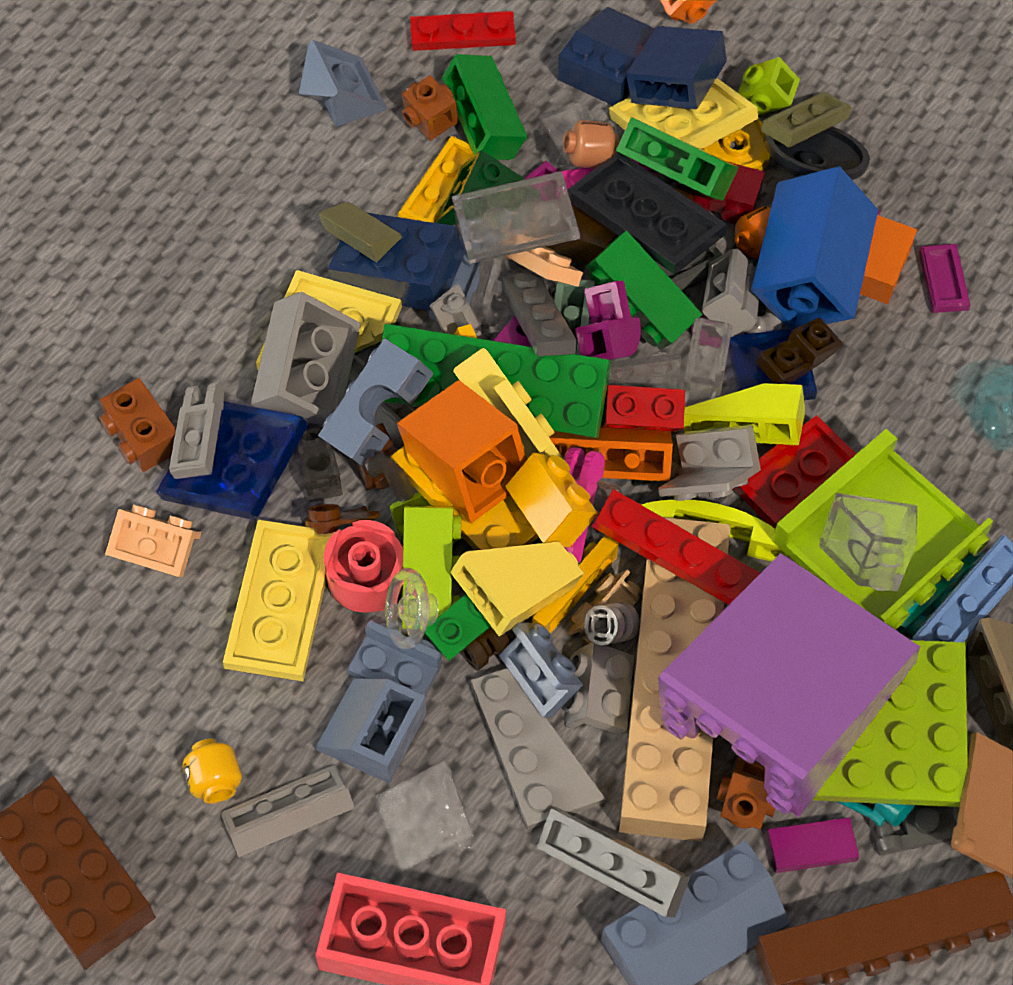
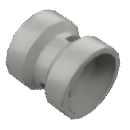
M625 602L594 606L587 612L584 620L585 633L589 640L600 646L630 641L636 636L640 625L637 611L633 606Z

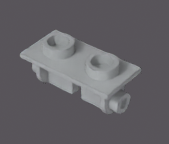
M455 284L430 305L443 333L454 335L458 327L472 324L477 338L487 340L459 284Z

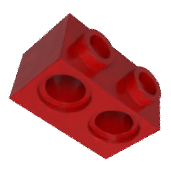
M607 385L600 428L658 430L677 433L684 429L685 390Z

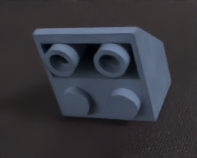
M354 678L320 738L316 750L390 784L426 716V697L389 679Z

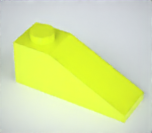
M763 383L685 407L683 430L687 432L753 425L756 443L799 445L805 416L802 385Z

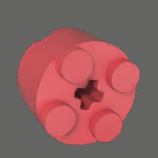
M372 520L352 522V526L342 531L339 529L333 533L324 550L327 584L331 596L345 608L356 612H380L389 608L403 591V547L396 534L390 527Z

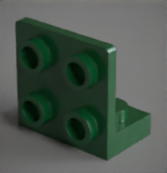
M480 150L461 166L436 222L453 226L459 220L464 222L468 219L499 240L505 238L516 241L538 196L539 188L483 150Z

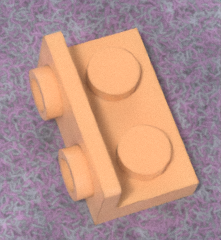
M133 504L132 511L118 509L105 555L177 577H183L194 539H200L202 533L201 531L191 529L193 522L170 515L168 521L154 518L156 510Z

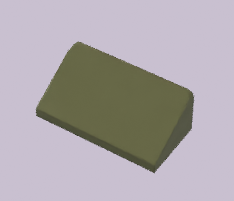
M349 201L325 209L318 214L326 231L376 263L402 238L400 233Z

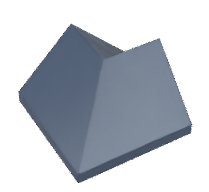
M315 40L308 44L299 94L324 102L336 127L387 109L360 56Z

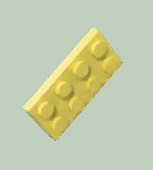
M264 520L257 521L223 659L224 669L304 682L327 580L324 550L333 533L318 534L314 532V528Z

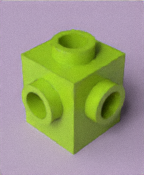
M780 57L748 67L743 74V80L738 93L757 107L758 115L762 116L791 106L800 78Z

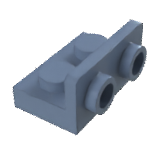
M369 620L365 627L366 637L347 669L348 675L360 679H389L426 697L442 668L441 653L432 643L423 639L412 640L402 635L398 628L389 623L382 622L378 624Z

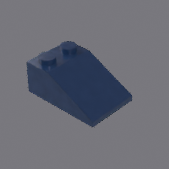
M607 7L578 29L559 54L558 80L612 106L625 100L630 93L626 73L656 28Z

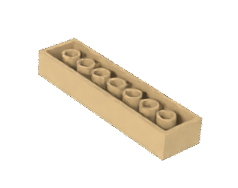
M663 517L728 554L729 524ZM647 558L645 562L619 832L702 842L707 822L713 737L700 728V732L694 739L685 736L681 740L672 735L663 726L665 721L662 720L658 677L723 612L724 602Z

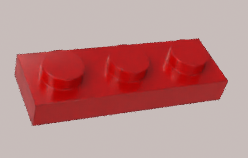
M513 11L410 17L412 51L516 45Z

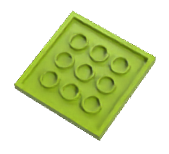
M911 640L920 646L917 662L838 767L826 780L813 798V801L960 807L962 790L968 770L965 642Z

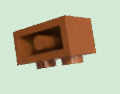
M140 377L99 400L103 410V415L99 417L100 422L110 437L117 434L122 442L118 445L129 465L136 462L141 471L145 472L172 456L176 428Z

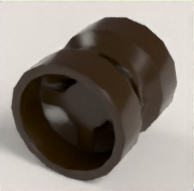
M490 627L463 649L460 654L474 670L479 671L489 663V658L492 655L501 654L510 644L506 633L498 636L495 630Z

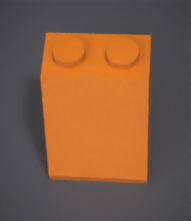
M460 380L397 423L406 451L470 523L510 496L505 486L527 461L517 424Z

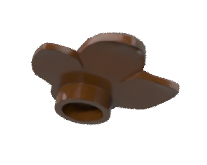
M319 504L308 508V517L305 518V524L307 527L314 528L315 533L327 534L336 532L338 525L352 524V522L359 520H374L380 514L379 511H368L366 506L349 511H340V506L337 504Z

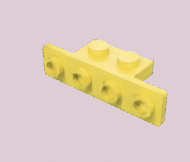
M485 348L480 349L454 368V373L462 383L517 424L526 459L532 453H538L548 456L557 455L565 460L549 438L555 432L542 413L534 417L526 406L532 400L519 381L511 385Z

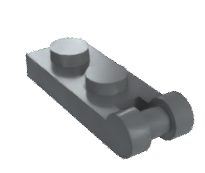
M915 805L911 813L902 822L905 835L902 836L895 835L892 825L887 821L879 827L868 818L871 828L876 829L879 838L876 841L879 855L882 856L952 841L953 829L957 826L960 807Z

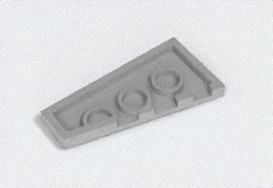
M508 668L471 680V687L527 830L544 825L551 808L560 809L573 815L605 803L606 798L547 718L542 717Z

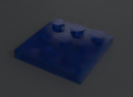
M223 401L224 406L223 410H221L212 473L175 479L170 473V469H168L156 493L164 501L257 521L305 433L308 424L303 416Z

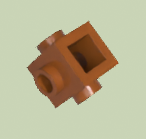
M431 75L420 82H414L402 93L404 105L402 115L412 128L417 127L429 141L458 123L457 106L452 92L445 84L442 83L440 85Z
M738 756L732 778L723 776L716 799L724 802L720 817L728 819L733 825L740 828L754 827L761 830L765 815L774 816L776 809L766 799L769 794L764 788L765 767L755 761L749 763Z

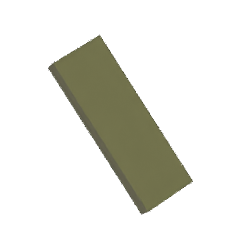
M824 91L765 119L761 132L791 147L848 119L852 107Z

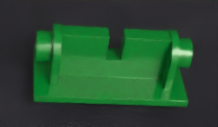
M465 594L428 625L423 632L432 641L431 643L441 655L443 654L450 661L490 628L491 625L469 596Z

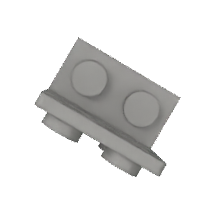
M753 425L687 431L676 435L683 473L659 487V496H673L675 501H683L697 497V493L709 492L710 498H719L731 495L733 488L747 484L748 478L761 470Z

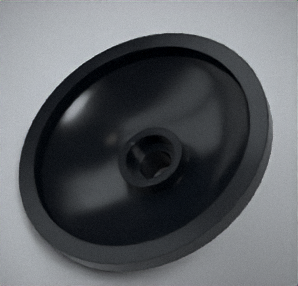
M833 126L791 147L782 144L767 134L764 135L763 139L764 146L771 158L795 177L840 166L854 180L864 175L870 163L867 149L856 138Z

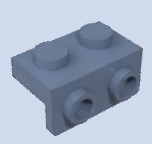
M519 622L512 628L517 637L499 657L542 717H553L583 684L575 674L576 669L568 658L559 653L552 643V635L545 627L540 624Z

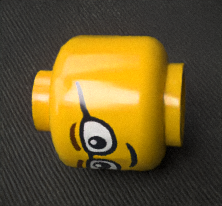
M204 739L195 743L192 746L193 751L185 756L182 764L190 793L197 799H203L207 804L219 803L233 797L236 794V788L242 781V773L234 749L229 744L216 743L215 739Z

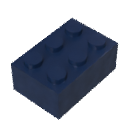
M368 213L400 233L402 238L377 263L340 240L328 267L332 280L401 299V304L405 307L432 311L430 305L451 288L465 254L456 227Z

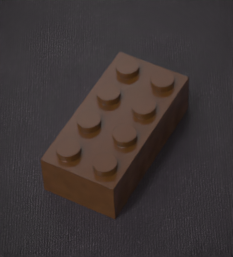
M54 775L0 813V854L84 970L156 918L149 902Z

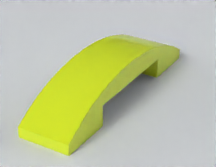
M674 499L660 500L641 504L666 518L729 524V538L750 542L747 556L772 562L780 553L786 557L788 556L772 542L775 529L772 526L738 509L717 503L690 499L675 501Z

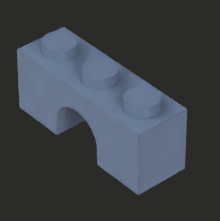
M384 338L379 347L370 354L368 362L358 378L348 386L345 397L336 410L326 418L323 429L318 436L368 470L390 438L379 430L375 424V413L378 406L383 401L393 397L401 398L413 405L434 373L420 360Z

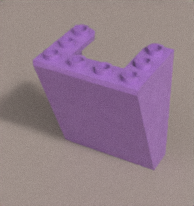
M780 553L658 677L662 720L665 721L663 726L672 735L681 740L685 736L694 739L700 732V728L714 738L721 735L733 744V751L743 760L749 763H753L756 760L765 767L764 788L769 794L766 797L767 801L784 814L790 811L797 817H800L829 776L838 767L858 738L915 665L920 646Z

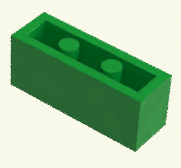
M455 54L442 80L454 96L458 118L474 155L483 150L496 160L513 159L528 136L493 57Z
M627 230L612 241L586 266L590 272V279L595 281L596 286L624 280L631 318L639 317L642 337L650 345L658 346L660 350L671 345L702 315L697 307Z

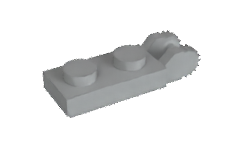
M218 382L208 385L205 404L202 403V394L198 386L186 388L183 407H180L169 467L170 473L175 479L212 473L221 410H223L225 397L223 388Z

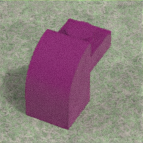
M624 280L584 289L591 324L575 328L580 354L611 361L634 354L640 341L639 317L631 318Z

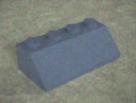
M746 840L689 875L690 879L675 918L665 917L644 905H640L603 928L601 943L629 985H695L754 948L759 936L780 931L790 925L771 875Z

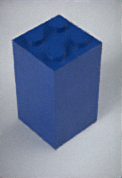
M840 166L777 183L751 291L790 330H794L818 317L825 324L855 318L878 209Z

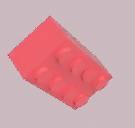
M337 873L315 955L318 969L384 985H492L506 926V909Z

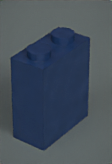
M657 26L626 73L631 103L698 109L727 62L723 31Z

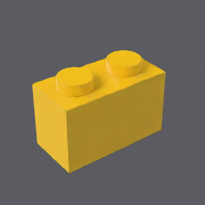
M532 453L505 486L543 543L560 542L563 547L570 548L598 515V512L589 501V493L577 484L570 474V467L567 462L557 455L548 456Z

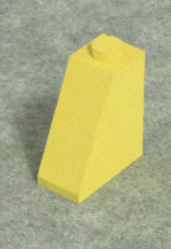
M560 542L467 551L460 556L450 572L498 636L506 633L517 623L523 622L571 591L584 574L575 556L567 552Z

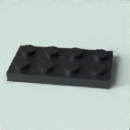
M619 152L615 153L567 189V200L618 236L627 230L655 262L674 275L726 235V223Z

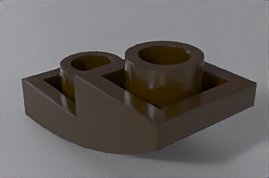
M818 317L792 330L788 340L761 352L755 363L774 384H790L832 356L842 347L843 342Z

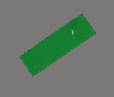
M631 117L616 149L617 152L709 197L722 201L739 168Z

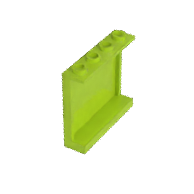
M885 429L777 523L772 542L796 564L896 630L908 618L910 614L908 610L915 603H918L920 606L925 604L937 590L935 585L941 579L951 580L963 567L964 563L962 560L970 553L974 557L977 556L988 545L990 538L987 534L993 520L987 518L981 525L973 520L894 451L898 438Z

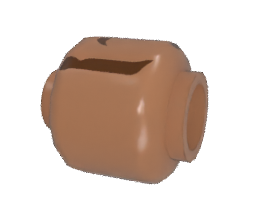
M579 120L574 124L571 131H566L563 140L564 153H569L570 161L574 166L595 169L617 153L619 135L614 133L609 123Z

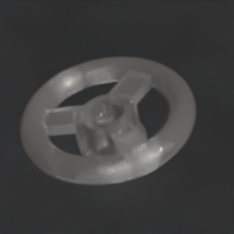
M413 568L401 569L394 575L388 587L385 600V622L388 634L398 648L408 650L414 648L421 641L427 626L433 625L438 615V602L435 595L428 593L422 575ZM407 581L405 594L397 604L400 589L404 582ZM397 617H400L405 622L408 637L402 635Z

